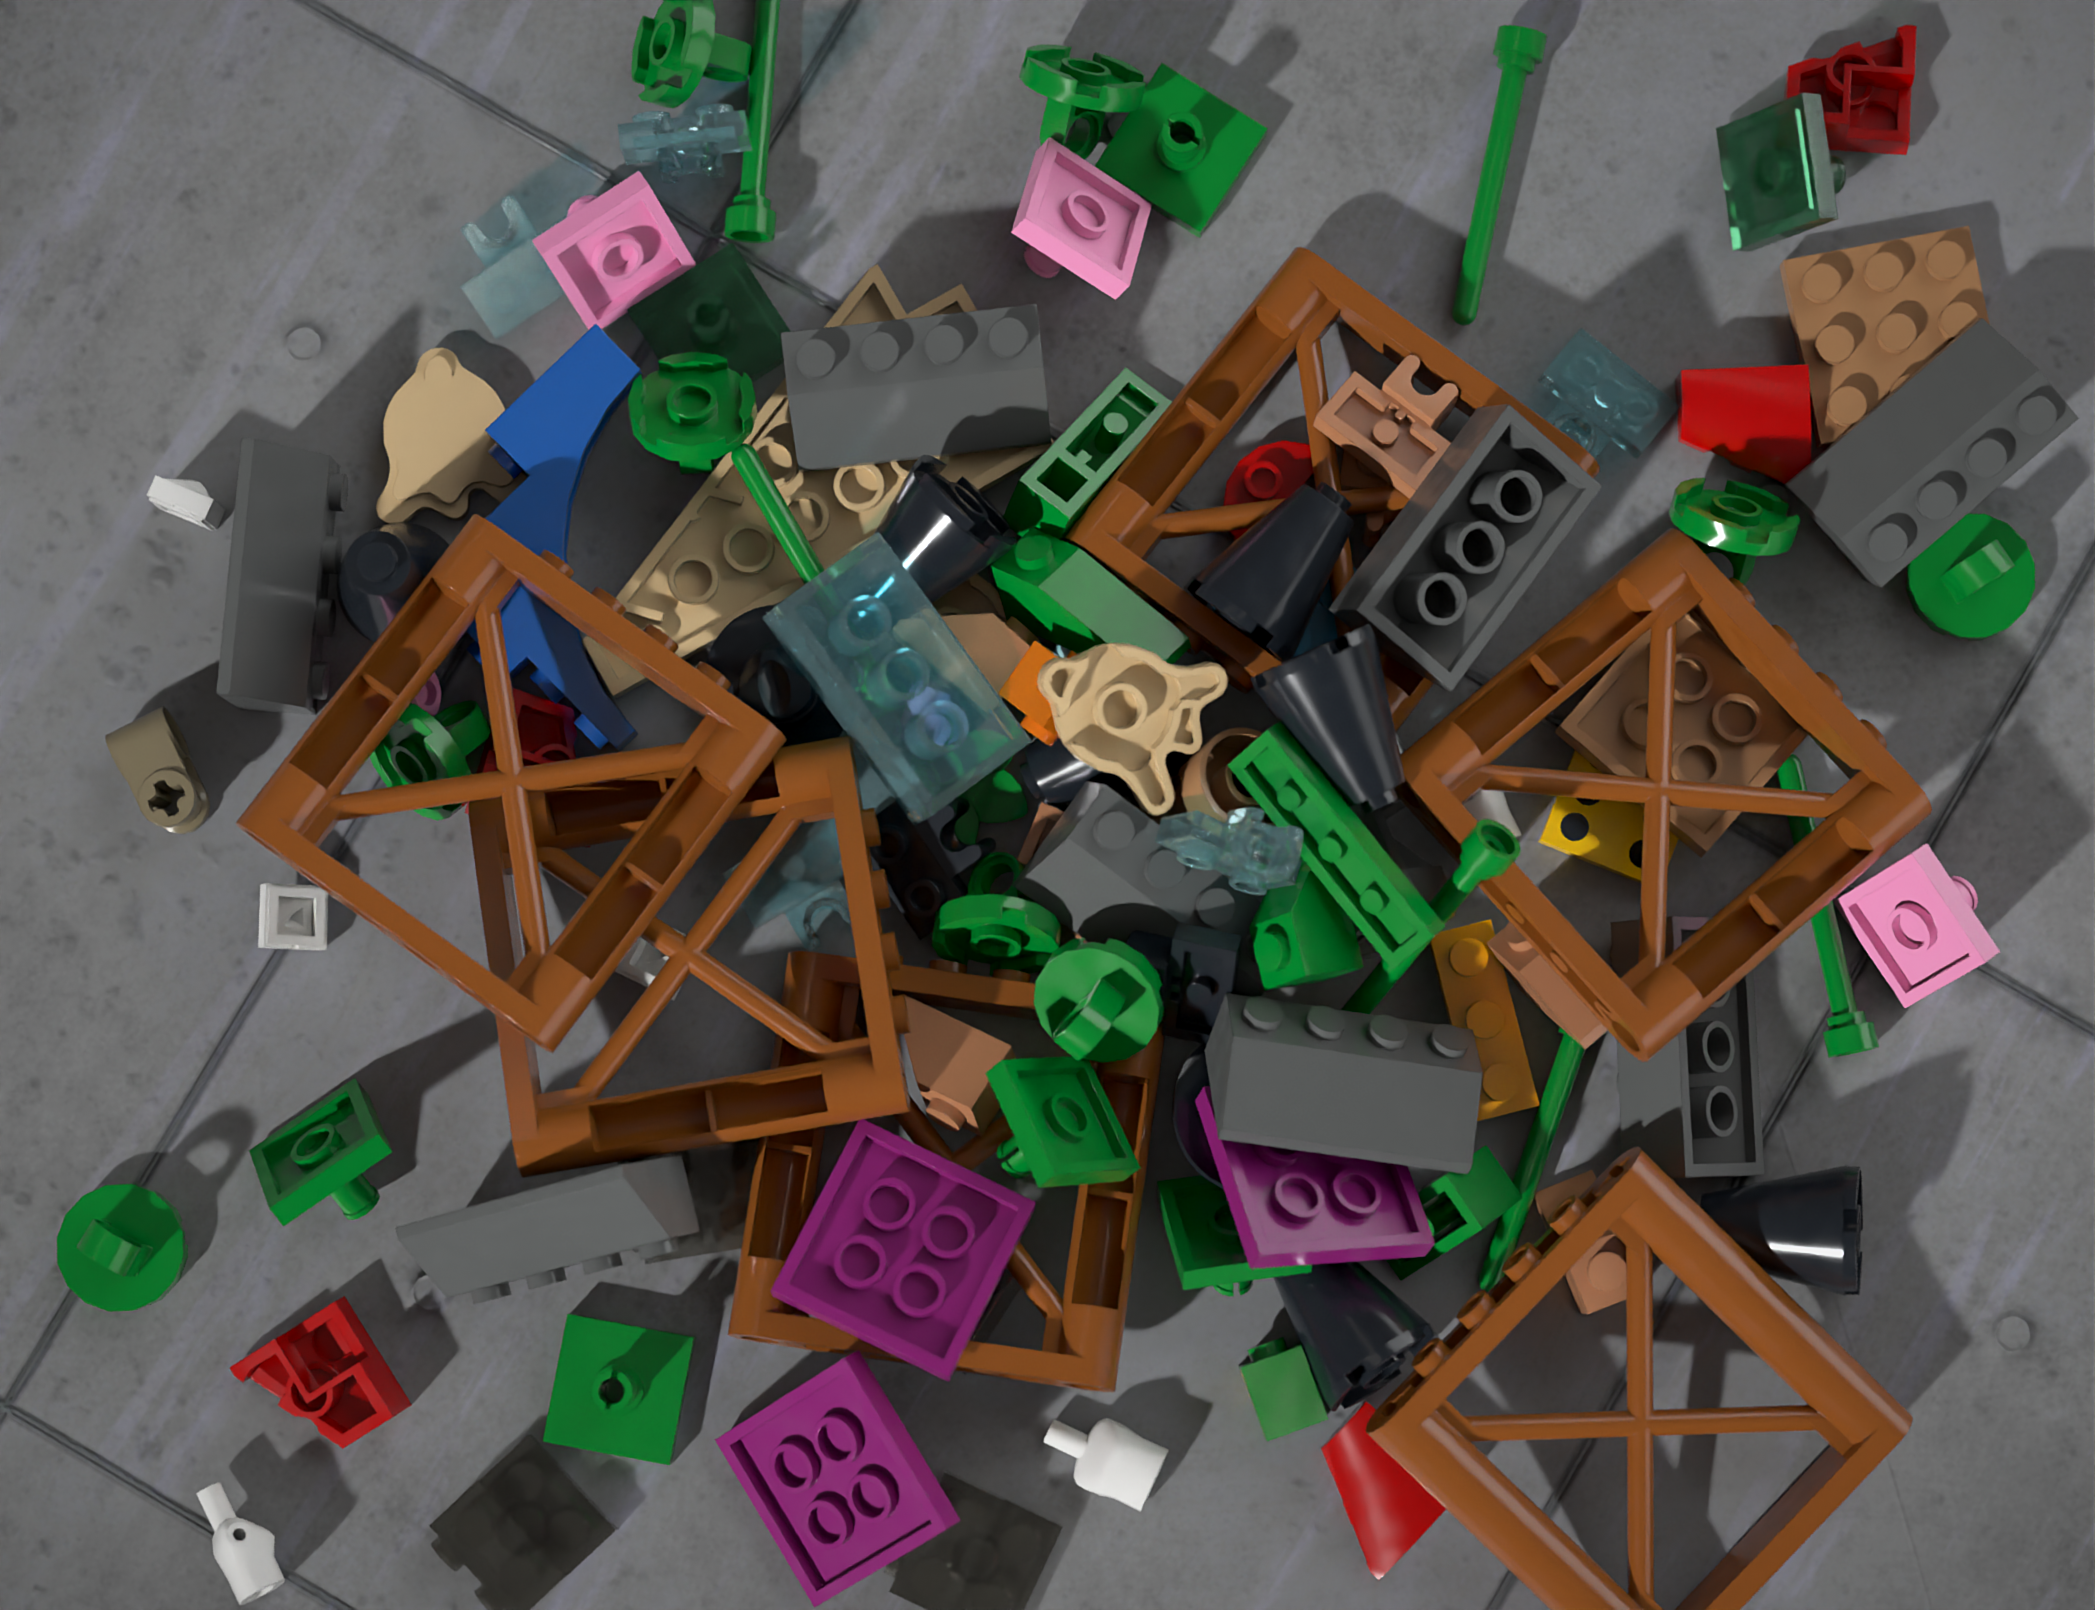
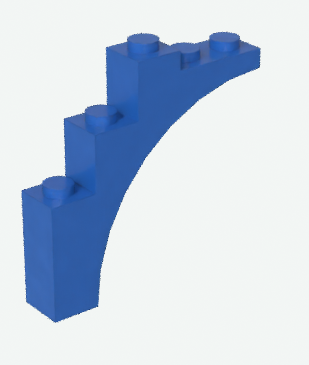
M594 324L485 429L488 435L496 442L487 452L514 479L522 471L529 476L485 519L539 556L545 549L559 557L567 565L572 507L588 457L611 416L629 396L633 381L642 374L640 368L597 324ZM518 587L500 610L510 676L514 679L529 663L533 662L537 669L529 676L531 680L555 704L566 696L582 713L574 721V724L600 750L610 741L616 749L622 751L638 733L608 697L585 653L578 628L521 587ZM474 620L466 632L475 641L466 649L482 665L476 621Z

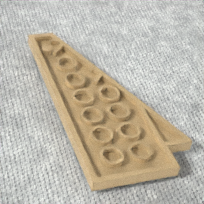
M876 264L869 268L824 328L977 311L961 283L906 314L879 265ZM786 377L758 412L753 431L743 442L751 445L756 450L830 578L859 561L910 469L918 460L799 472ZM1052 444L935 458L947 464L940 472V475L948 481L956 483L963 476L980 492H983L1036 462ZM732 451L724 456L616 596V599L627 609L623 615L624 618L641 630H644L648 624L660 629L677 643L679 648L675 654L683 660L711 646L721 631L741 614L767 605H783L808 591L732 462ZM588 635L582 640L615 699L649 681L647 677Z

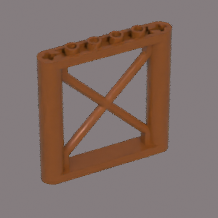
M1296 247L1062 539L1082 549L1186 634L1191 643V647L1186 652L1193 656H1196L1200 650L1225 669L1228 683L1245 694H1248L1251 689L1255 690L1250 679L1251 677L1283 663L1146 563L1145 560L1159 542L1164 539L1249 529L1286 499L1165 513L1295 349L1316 488L1320 482H1324L1343 495L1352 504L1346 512L1348 516L1404 508L1409 498L1392 485L1342 491L1335 442L1313 426L1317 413L1329 401L1320 340L1335 321L1396 365H1399L1409 355L1417 356L1420 360V366L1413 374L1414 378L1435 393L1444 384H1455L1459 396L1454 407L1468 417H1471L1478 407L1509 404L1593 479L1600 472L1598 462L1580 444L1324 259L1302 247ZM1349 536L1329 578L1332 603L1354 575ZM1334 615L1337 638L1353 631ZM1379 652L1396 733L1434 683Z
M473 514L243 812L236 825L268 851L546 1051L554 1053L786 742V737L766 718L729 693L727 690L731 683L716 669L701 661L694 668L675 654L679 646L660 629L648 624L644 630H641L624 618L623 615L627 609L611 594L599 587H595L589 593L570 579L574 575V571L559 557L545 549L538 556L490 521ZM521 587L704 719L689 739L683 743L524 767L500 612L516 589ZM475 620L498 771L341 794ZM683 769L550 946L527 792ZM502 797L525 957L507 981H502L319 849V846L339 821Z
M1674 528L1664 532L1400 754L1405 782L1394 787L1399 799L1459 865L1461 864L1462 841L1478 822L1463 805L1481 790L1644 803L1638 964L1622 978H1619L1515 862L1503 875L1493 876L1490 880H1481L1478 884V887L1630 1054L1643 1062L1650 1060L1932 812L1930 801L1925 792L1886 750L1887 742L1881 732L1869 721L1864 719L1859 721L1842 702L1843 695L1834 681L1822 672L1815 673L1798 655L1799 648L1793 637L1781 626H1771L1755 609V600L1750 591L1739 580L1732 577L1728 579L1687 535ZM1694 610L1850 780L1835 793L1671 780L1677 624ZM1651 628L1645 777L1491 764ZM1670 806L1826 818L1665 958Z
M850 735L780 748L726 822L777 814L685 937L656 916L640 936L642 939L668 956L669 959L573 1088L542 1093L535 1043L495 1015L512 1142L518 1170L522 1178L910 1112L907 1080L899 1036L911 1033L909 1015L904 994L893 996L889 972L901 970L895 933H883L879 909L891 907L885 870L873 871L870 847L881 845L879 826L875 808L863 809L857 765ZM683 769L527 792L539 869L546 870L587 899L602 878L562 850L631 839ZM502 797L470 801L468 814L489 971L506 982L522 961L523 952ZM835 818L869 1034V1037L837 1043L707 953L709 947L798 827L803 823ZM690 973L815 1060V1062L597 1099Z
M809 951L789 952L780 1004L835 1043L866 1038L865 1034L856 1024L860 995H862L857 958ZM899 955L901 970L889 972L893 996L904 994L925 1005L1039 1021L1034 1006L1035 984L1030 983L1031 975L1025 972L1010 969H994L992 977L967 974L968 967L966 965L947 960H930L929 968L903 965L904 957ZM1164 1014L1159 1027L1143 1050L1126 1060L1104 1063L1089 1060L1141 1168L1125 1181L1079 1185L1063 1299L1020 1242H1018L1006 1266L1046 1320L1042 1351L969 1341L955 1371L1081 1390L1115 1392L1165 1035H1162ZM775 1034L770 1069L815 1062L814 1059L780 1035ZM910 1095V1112L892 1114L914 1144L970 1171L995 1154L1001 1142L1014 1135L1005 1115H1003L987 1127L982 1137L976 1135L952 1152ZM826 1126L759 1137L728 1336L752 1342L841 1355H850L859 1350L863 1358L913 1365L823 1320L810 1318V1314L772 1296L771 1289L814 1207Z
M1634 1147L1618 1157L1579 1198L1576 1195H1572L1560 1203L1548 1219V1224L1551 1227L1534 1245L1530 1242L1523 1244L1507 1259L1502 1268L1505 1275L1488 1293L1485 1290H1480L1466 1301L1457 1314V1319L1460 1322L1443 1340L1436 1337L1421 1348L1411 1363L1414 1370L1377 1408L1369 1419L1365 1430L1550 1610H1663L1654 1601V1436L1816 1431L1830 1447L1675 1609L1741 1610L1900 1443L1909 1431L1913 1417L1639 1147ZM1610 1229L1626 1245L1627 1410L1463 1416L1446 1398L1597 1240ZM1653 1253L1808 1405L1653 1410ZM1627 1437L1628 1593L1472 1442Z

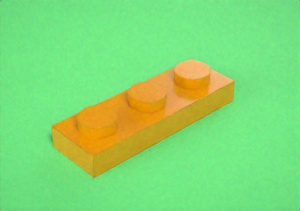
M1491 919L1441 931L1429 943L1449 1023L1458 1028L1472 1029L1483 1073L1477 1122L1540 1106L1504 967L1487 945V942L1495 936Z

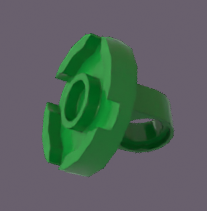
M664 0L658 8L654 19L643 15L633 46L631 67L633 82L644 85L645 90L638 95L642 101L675 109L688 100L699 85L702 77L723 82H744L748 80L752 46L741 40L715 33L716 15L713 0Z
M1040 44L1028 47L1019 78L1027 87L1048 97L1040 128L1039 139L1041 145L1051 137L1085 160L1097 145L1106 112L1127 113L1140 108L1145 92L1146 82H1143L1145 75L1128 63L1094 52L1092 61L1069 57L1072 47L1063 45ZM1075 122V127H1074V129H1073V132H1072L1071 136L1069 137V139L1067 140V142L1065 143V139H1066V136H1067V134H1068V131H1069V129L1071 128V126L1073 125V123Z
M687 352L669 355L658 361L659 370L649 374L643 381L642 374L633 381L628 397L629 417L633 434L648 451L667 460L679 461L681 475L711 474L714 468V459H718L737 449L753 431L757 417V405L752 380L745 372H743L742 377L738 372L729 369L728 360L717 354Z
M1693 478L1680 482L1675 489L1669 510L1672 523L1685 534L1693 537V542L1707 557L1711 552L1721 553L1726 556L1733 567V578L1739 580L1743 585L1747 584L1752 574L1757 556L1778 555L1789 551L1793 545L1800 518L1798 515L1786 516L1789 504L1783 499L1763 489L1727 480L1724 491L1703 489L1706 478Z
M1968 513L1908 564L1906 592L1914 612L1933 631L1942 635L1949 634L1959 639L1981 641L2005 631L2026 611L2035 590V563L2026 541L2008 523L1987 514Z
M468 700L453 704L434 716L416 704L410 703L370 755V759L387 787L472 775L465 756L489 737L491 728L477 701ZM468 802L422 808L414 811L421 816L438 821L450 818Z
M995 852L979 861L971 872L967 896L947 901L936 910L931 945L938 956L947 961L962 963L966 966L968 959L991 964L990 975L993 974L994 969H1010L1031 974L1041 971L1052 953L1060 947L1062 926L1053 913L1041 905L1033 903L1032 900L1012 885L1002 895L989 894L992 883L1001 874L1014 872L1013 884L1024 869V866L1013 855L1007 852Z
M1085 937L1072 939L1052 953L1036 980L1034 1006L1040 1024L1054 1042L1077 1061L1082 1058L1102 1063L1126 1060L1147 1046L1163 1019L1164 1007H1162L1159 993L1162 983L1159 974L1143 954L1122 941L1109 938L1106 944L1096 942L1083 943Z
M137 1184L105 1185L83 1195L66 1213L57 1236V1264L67 1286L85 1303L109 1312L138 1310L162 1300L180 1281L188 1259V1245H185V1231L181 1224V1216L178 1210L159 1192Z

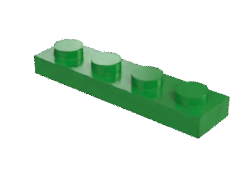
M1280 721L1267 729L1228 764V767L1392 970L1446 927Z

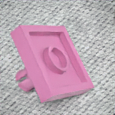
M1049 137L1035 152L1011 233L1029 244L1024 252V258L1029 268L1043 278H1052L1064 266L1116 300L1130 286L1152 204Z
M639 171L599 197L585 195L578 198L571 204L567 218L532 240L588 330L594 324L603 329L698 267L650 185Z
M1927 843L1833 901L1904 1008L1909 1007L1986 963L2000 952L1973 912L1978 904V897L1974 887L1962 877H1950Z

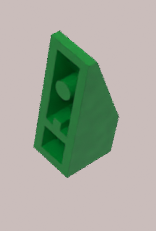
M1125 367L1019 479L1003 514L1010 529L1023 537L1031 528H1035L1062 540L1172 401Z
M1031 528L1007 554L991 565L1006 620L1012 616L1033 634L1068 650H1072L1077 654L1106 643H1129L1154 652L1165 662L1173 665L1191 647L1189 637L1082 549L1035 528Z

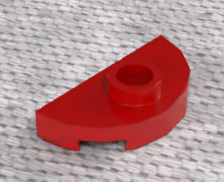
M1282 440L1257 447L1238 462L1227 480L1223 506L1287 498L1314 476L1310 445ZM1249 529L1228 531V533L1235 541Z

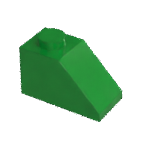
M1298 852L1282 858L1249 926L1264 991L1321 983L1363 968L1364 965L1352 919Z
M1487 1145L1473 1153V1162L1468 1174L1445 1171L1417 1190L1435 1244L1426 1256L1386 1259V1261L1400 1281L1484 1229L1523 1199Z

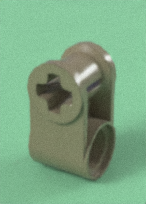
M164 706L105 735L110 754L122 776L128 782L140 811L148 821L176 834L194 832L204 824L210 811L208 793L190 758L188 745L179 726ZM173 790L185 795L177 801L179 812L175 815L164 810V808L172 803L169 793Z

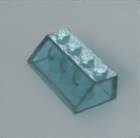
M879 531L781 601L762 617L913 825L933 816L1032 742Z

